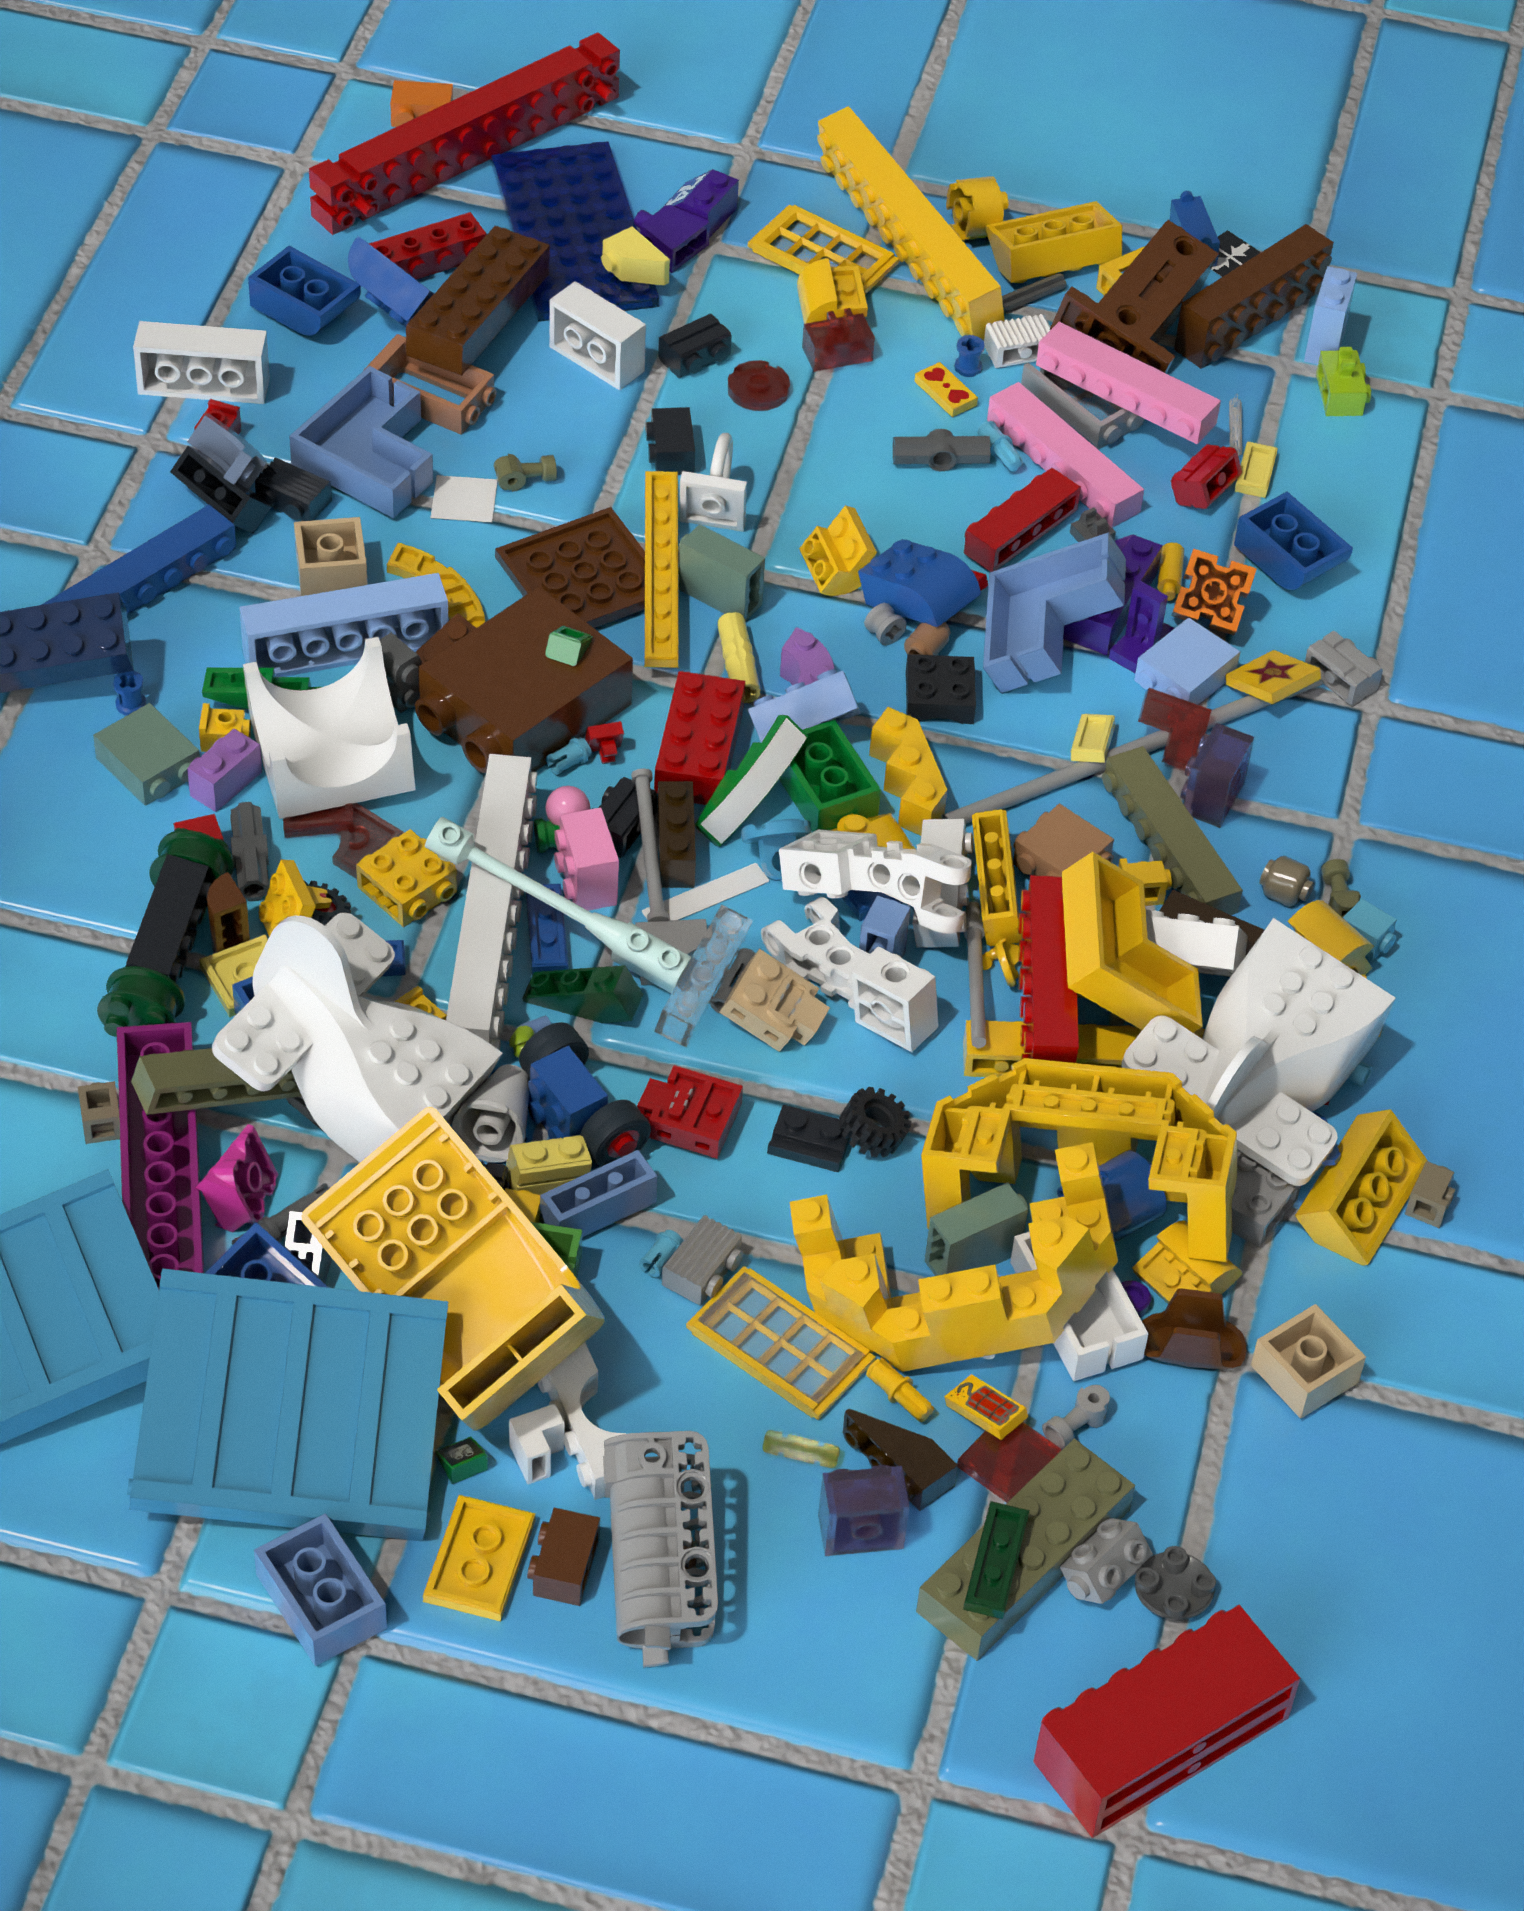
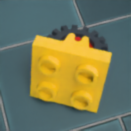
M281 859L276 873L271 876L270 888L265 900L260 903L258 915L270 937L273 929L287 917L305 916L325 926L339 913L351 914V905L346 902L347 898L344 895L338 896L339 890L336 888L332 890L327 889L328 884L322 883V886H318L317 881L311 880L308 885L303 880L294 860Z

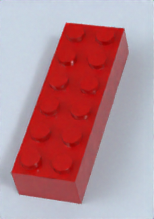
M1030 875L1028 890H1022L1021 911H1025V913H1019L1018 934H1021L1024 940L1019 941L1018 961L1022 962V967L1025 968H1020L1019 990H1023V995L1026 996L1020 997L1019 1016L1023 1018V1024L1026 1025H1021L1020 1047H1024V1053H1027L1021 1055V1060L1029 1058L1076 1063L1079 1049L1077 993L1068 988L1062 877Z

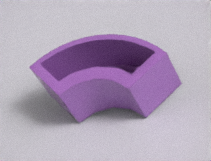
M796 627L782 647L780 677L789 681L792 685L804 682L806 686L818 681L817 676L821 673L834 669V664L829 652L811 633Z

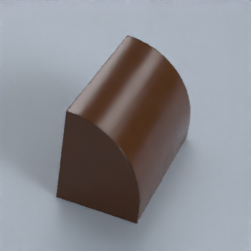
M227 872L212 883L207 894L211 944L214 954L250 940L247 901L229 872Z

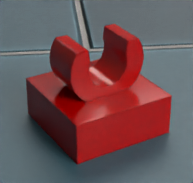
M619 721L587 728L585 740L589 744L591 752L599 751L602 764L616 761L617 747H621L624 736L622 723Z

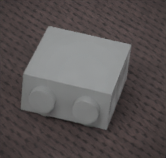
M1238 1149L1237 1180L1232 1199V1232L1260 1248L1297 1201L1301 1186L1287 1183Z

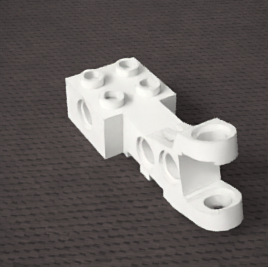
M816 830L779 849L783 890L798 891V895L801 896L827 893L828 898L845 897L850 890L882 892L914 907L919 925L947 934L956 933L962 929L964 912L944 903V899L940 898L942 883L951 885L967 883L970 878L972 864L969 858L934 844L919 843L916 845L917 850L903 849V844L900 841L887 842V847H878L876 834Z
M820 897L805 906V916L807 919L810 918L813 925L795 934L781 920H777L761 929L763 943L773 958L806 980L811 979L820 984L821 992L833 997L837 993L848 999L849 1007L854 1009L856 1023L910 1052H913L938 1028L936 977L926 969L919 968L905 961L899 955L892 954L879 946L869 954L852 945L840 932L838 909L825 897Z

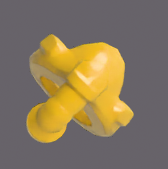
M1004 938L998 940L993 949L982 955L983 970H988L992 966V961L998 959L1007 985L1014 987L1017 985L1016 979L1019 977L1014 967L1018 962L1019 946L1006 944L1007 940Z

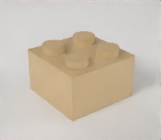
M360 517L294 522L295 549L301 596L367 585V565Z
M1314 1304L1257 1339L1251 1366L1301 1419L1359 1383L1366 1356L1317 1304Z

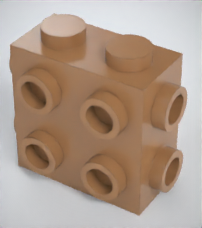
M1059 803L1049 813L1044 812L1030 830L1023 831L1018 835L1013 845L1015 849L1013 864L1024 874L1062 877V871L1091 852H1095L1112 863L1114 858L1112 855L1114 839Z

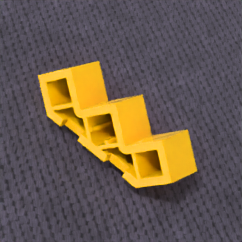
M887 707L872 727L869 756L886 763L883 791L901 798L898 824L900 827L921 836L923 820L942 819V815L945 814L948 789L918 719Z

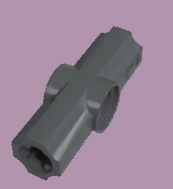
M935 429L923 437H893V464H929L933 470L942 472L952 469L956 464L990 463V436H954L947 429Z
M241 802L238 806L231 809L230 815L233 832L231 847L235 863L234 868L237 871L238 888L244 898L248 901H259L263 896L267 895L270 888L267 870L269 865L266 834H263L261 808L253 805L252 802Z

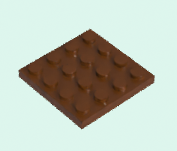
M612 507L495 548L496 560L523 597L537 587H540L593 628L645 609V551Z

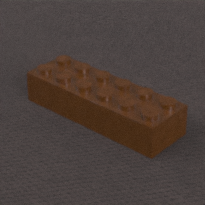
M1305 224L1182 302L1174 350L1202 369L1212 361H1217L1232 348L1239 347L1249 337L1259 334L1269 324L1279 321L1286 313L1294 308H1299L1306 300L1319 294L1327 266L1332 261L1331 253L1334 242Z
M494 226L406 325V356L462 376L549 275L550 245L535 238L512 232L506 228Z

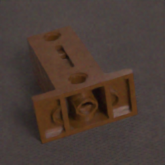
M1167 220L1099 303H1096L1087 294L1071 286L1065 293L1049 330L1058 322H1061L1167 374L1175 356L1157 343L1180 316L1182 302L1201 291L1219 253L1186 232L1182 227Z

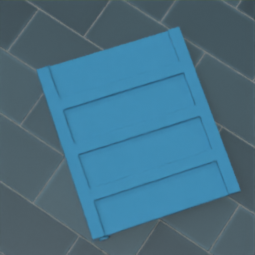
M109 1169L0 1215V1444L147 1381L159 1289Z
M162 1269L133 1479H129L127 1495H130L129 1510L297 1528L326 1513L339 1533L423 1541L425 1529L429 1527L431 1511H427L439 1397L437 1389L440 1387L448 1301Z

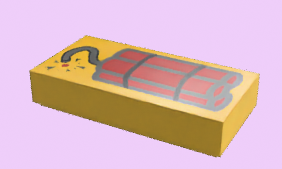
M972 1374L944 1396L947 1407L1000 1440L1028 1418L1026 1407Z

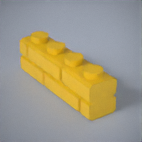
M1002 809L978 812L972 815L986 944L988 946H995L998 940L1004 938L1007 940L1006 944L1019 943L1022 937L1021 934H1018L1019 909L1007 812Z

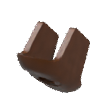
M1179 1288L1171 1298L1165 1311L1152 1314L1142 1320L1148 1332L1144 1355L1152 1359L1186 1367L1209 1369L1235 1368L1241 1366L1245 1360L1247 1348L1244 1335L1235 1325L1225 1320L1223 1295L1220 1293Z

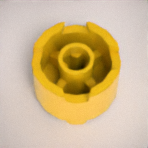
M994 176L956 180L957 183L950 184L947 192L946 208L947 210L952 209L955 223L949 224L961 240L988 237L986 225L1003 221L1004 210H1007L1009 205L1007 193L1000 191Z

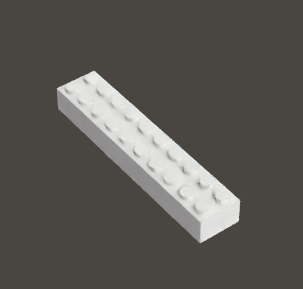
M489 754L475 847L521 873L524 872V868H528L529 848L525 847V845L527 846L528 842H532L533 821H529V819H532V816H536L537 796L531 795V793H536L537 772H531V757ZM472 862L446 1021L470 1031L500 1051V1040L498 1037L499 1033H503L505 1012L500 1010H503V1005H507L509 983L504 982H507V978L511 977L513 968V955L508 954H511L512 949L516 948L517 928H512V926H515L516 922H520L521 901L516 900L520 899V895H524V891Z

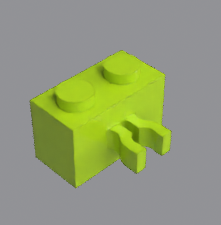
M1339 347L1337 351H1320L1316 377L1325 415L1363 416L1365 403H1369L1371 399V387L1365 383L1366 368L1364 363H1360L1358 351L1353 350L1352 347Z

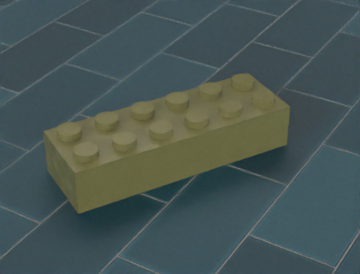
M1074 1438L1006 1503V1505L1030 1511L1003 1619L963 1610L983 1527L920 1586L916 1612L978 1661L1064 1576L1060 1566L1072 1555L1076 1547L1086 1542L1097 1531L1098 1526L1109 1518L1121 1520L1130 1511L1135 1484Z

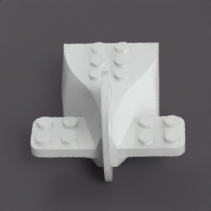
M339 913L325 926L309 917L290 916L282 920L270 934L253 972L252 983L255 997L217 1034L212 1044L214 1056L250 1086L260 1091L272 1089L291 1070L306 1107L316 1123L329 1138L358 1162H362L426 1107L435 1108L447 1123L451 1125L457 1110L488 1079L502 1052L470 1031L419 1008L399 1002L362 997L389 969L394 960L395 952L388 942L352 914Z
M1273 918L1221 990L1212 1009L1202 1039L1167 1016H1156L1150 1020L1126 1050L1122 1060V1068L1175 1074L1182 1081V1087L1190 1095L1196 1094L1214 1111V1117L1222 1125L1228 1124L1237 1132L1238 1150L1287 1183L1294 1186H1302L1319 1169L1333 1150L1338 1139L1335 1128L1312 1113V1111L1322 1107L1338 1092L1375 1044L1396 998Z

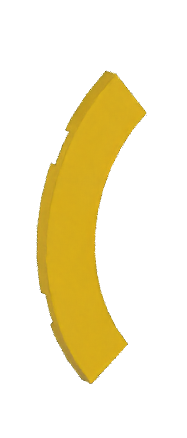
M397 543L387 563V573L402 578L439 573L448 599L449 620L459 613L476 628L485 623V615L478 597L459 573L452 567L447 568L435 561V556L409 545Z

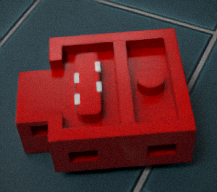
M674 1065L668 1076L667 1083L652 1078L649 1079L637 1107L650 1123L651 1133L649 1138L718 1159L742 1105L743 1086Z

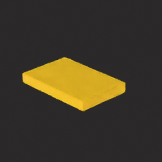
M459 1495L425 1587L423 1602L501 1622L535 1524L536 1513Z

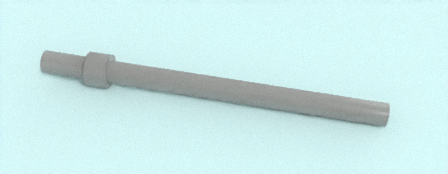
M969 902L968 906H966L967 925L964 937L968 943L971 1041L974 1047L981 1048L986 1045L982 938L985 932L980 916L979 903Z

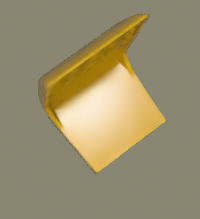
M426 1107L302 1212L301 1219L304 1225L359 1291L448 1301L440 1387L437 1391L459 1418L473 1431L479 1430L493 1421L593 1336L605 1322L603 1313L584 1286L442 1115L433 1107Z

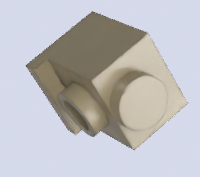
M115 1081L78 1086L85 1143L90 1144L120 1139L119 1106Z
M1426 1161L1410 1194L1405 1215L1440 1229L1446 1209L1449 1208L1456 1191L1455 1188L1450 1187L1454 1178V1172L1444 1166H1438Z

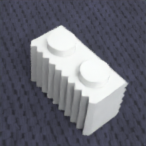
M1041 313L1039 316H1024L1022 319L1018 317L1016 320L1012 318L1010 321L1006 319L1004 322L996 321L986 325L984 344L986 352H988V356H990V360H992L995 368L1035 362L1037 360L1039 341L1050 331V325L1045 315Z

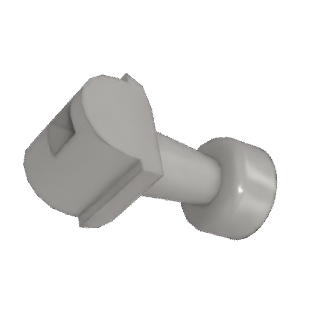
M1090 1385L1085 1389L1081 1387L1077 1394L1075 1408L1064 1418L1054 1416L1043 1424L1042 1429L1047 1440L1055 1448L1063 1449L1074 1439L1073 1431L1086 1423L1091 1427H1101L1107 1414L1110 1399L1109 1392L1100 1385Z

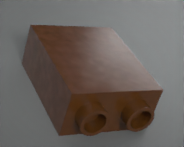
M537 587L419 666L420 699L415 703V711L422 725L430 733L436 736L446 733L461 745L467 760L478 771L486 773L489 754L531 757V772H536L547 764V755L562 749L573 738H585L588 727L605 724L632 705L633 658L542 588ZM561 626L593 636L592 642L579 663L575 666L550 659L545 655L550 633Z

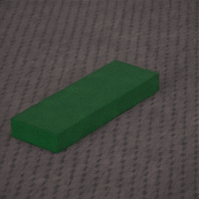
M990 1501L963 1610L1003 1619L1030 1510Z

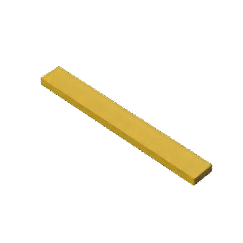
M645 471L644 667L678 668V472Z

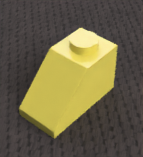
M633 226L603 240L602 264L607 271L612 272L619 280L663 286L669 283L670 259Z

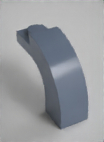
M209 413L203 417L187 441L226 472L223 478L233 485L238 482L248 490L267 464V460L258 450Z

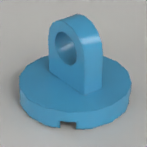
M772 820L763 823V829H756L754 824L743 827L741 830L742 842L746 844H759L761 865L764 873L769 878L782 880L781 871L773 867L772 857L775 853H779L780 848L812 833L811 824L808 820Z

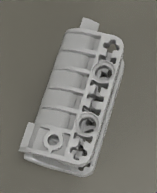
M694 1431L622 1434L604 1440L603 1456L605 1498H610L617 1641L628 1647L642 1649L643 1668L669 1664L668 1650L671 1648L704 1646L711 1640L714 1633L718 1594L709 1447L703 1435ZM688 1442L693 1443L694 1449H701L695 1455L679 1452V1450L685 1448V1443ZM648 1453H655L658 1455L656 1457H645V1455ZM692 1480V1492H684V1483ZM681 1507L688 1508V1509L682 1511V1510H681ZM698 1508L697 1518L690 1520V1509ZM695 1530L694 1538L696 1547L684 1550L683 1546L691 1547V1531ZM696 1558V1568L686 1570L685 1567H689V1560ZM702 1566L705 1567V1570L697 1569V1568H700V1567H702ZM685 1585L692 1586V1588L686 1589ZM705 1586L702 1588V1595L695 1597L694 1587ZM707 1605L705 1609L699 1608V1615H696V1611L693 1608ZM706 1625L708 1627L702 1629L700 1636H693L692 1629H686V1627Z

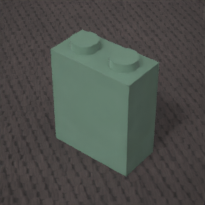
M700 524L690 534L687 533L683 536L678 547L680 551V565L678 567L679 590L724 614L729 612L740 613L744 616L746 622L762 605L765 558Z
M150 703L93 735L96 759L145 806L156 799L164 797L168 792L185 782H189L187 768L195 758L200 757L199 749Z
M1007 1182L930 1217L925 1263L933 1274L938 1276L994 1264L997 1265L1010 1259L1014 1236L1025 1233L1026 1219L1029 1212L1026 1200L1021 1194H1016Z

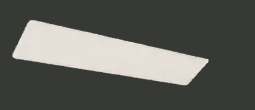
M754 863L663 901L664 911L668 912L669 921L679 920L768 883L769 879L758 864ZM650 907L642 910L646 919L648 913H650Z

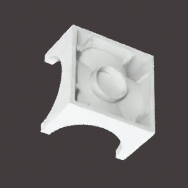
M379 637L365 639V648L360 661L346 676L330 685L312 690L299 691L278 687L262 676L257 662L243 664L251 725L256 742L260 744L261 759L279 819L415 790L411 735L407 723L398 725L387 683Z

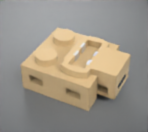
M759 949L746 965L719 1012L780 1052L791 1037L805 1046L817 1032L830 1007L815 998L819 990L817 986Z

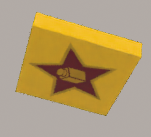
M1272 650L1225 674L1226 685L1270 704H1275L1321 679V671L1316 666Z

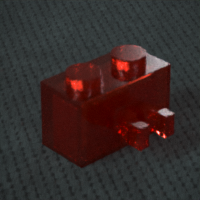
M845 308L843 317L836 318L834 312L829 311L827 312V320L804 324L802 348L814 372L873 361L875 337L863 313L853 315L850 308Z

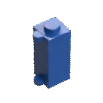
M1184 191L1180 199H1172L1169 220L1219 253L1220 242L1201 196L1193 197L1191 191ZM1218 257L1213 266H1217Z

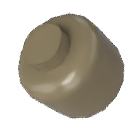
M1280 856L1275 861L1269 860L1259 882L1263 886V893L1266 897L1287 907L1295 906L1300 899L1307 901L1314 887V882L1310 881L1311 871L1309 867L1287 856Z

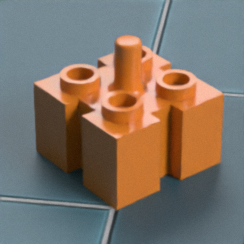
M1193 548L1183 577L1190 580L1191 583L1189 589L1181 586L1171 616L1183 620L1189 617L1195 622L1201 616L1211 620L1209 628L1235 635L1245 607L1237 604L1239 596L1247 598L1257 568L1232 560L1229 567L1226 568L1217 565L1219 556Z

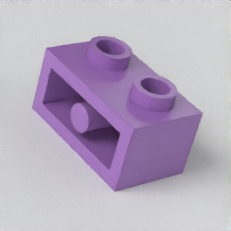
M232 729L227 735L219 738L201 757L195 758L187 768L190 796L217 812L262 773L260 744L236 729Z

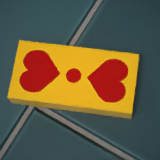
M941 362L915 373L914 382L951 417L977 406L978 397Z

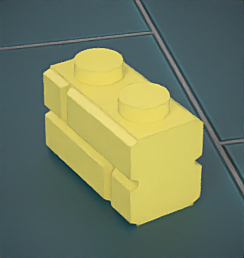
M581 1135L510 1145L506 1162L508 1182L511 1190H526L538 1195L589 1173L592 1166L588 1148Z

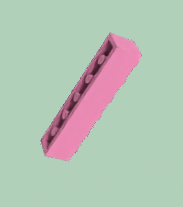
M1058 322L1039 341L1036 366L1195 444H1198L1217 424L1221 400L1061 322Z
M1017 382L990 396L987 421L995 422L999 430L1012 439L1013 445L1019 447L1034 463L1041 466L1045 471L1052 467L1081 486L1079 500L1089 509L1094 507L1097 513L1102 518H1105L1112 528L1141 512L1144 488L1021 383Z

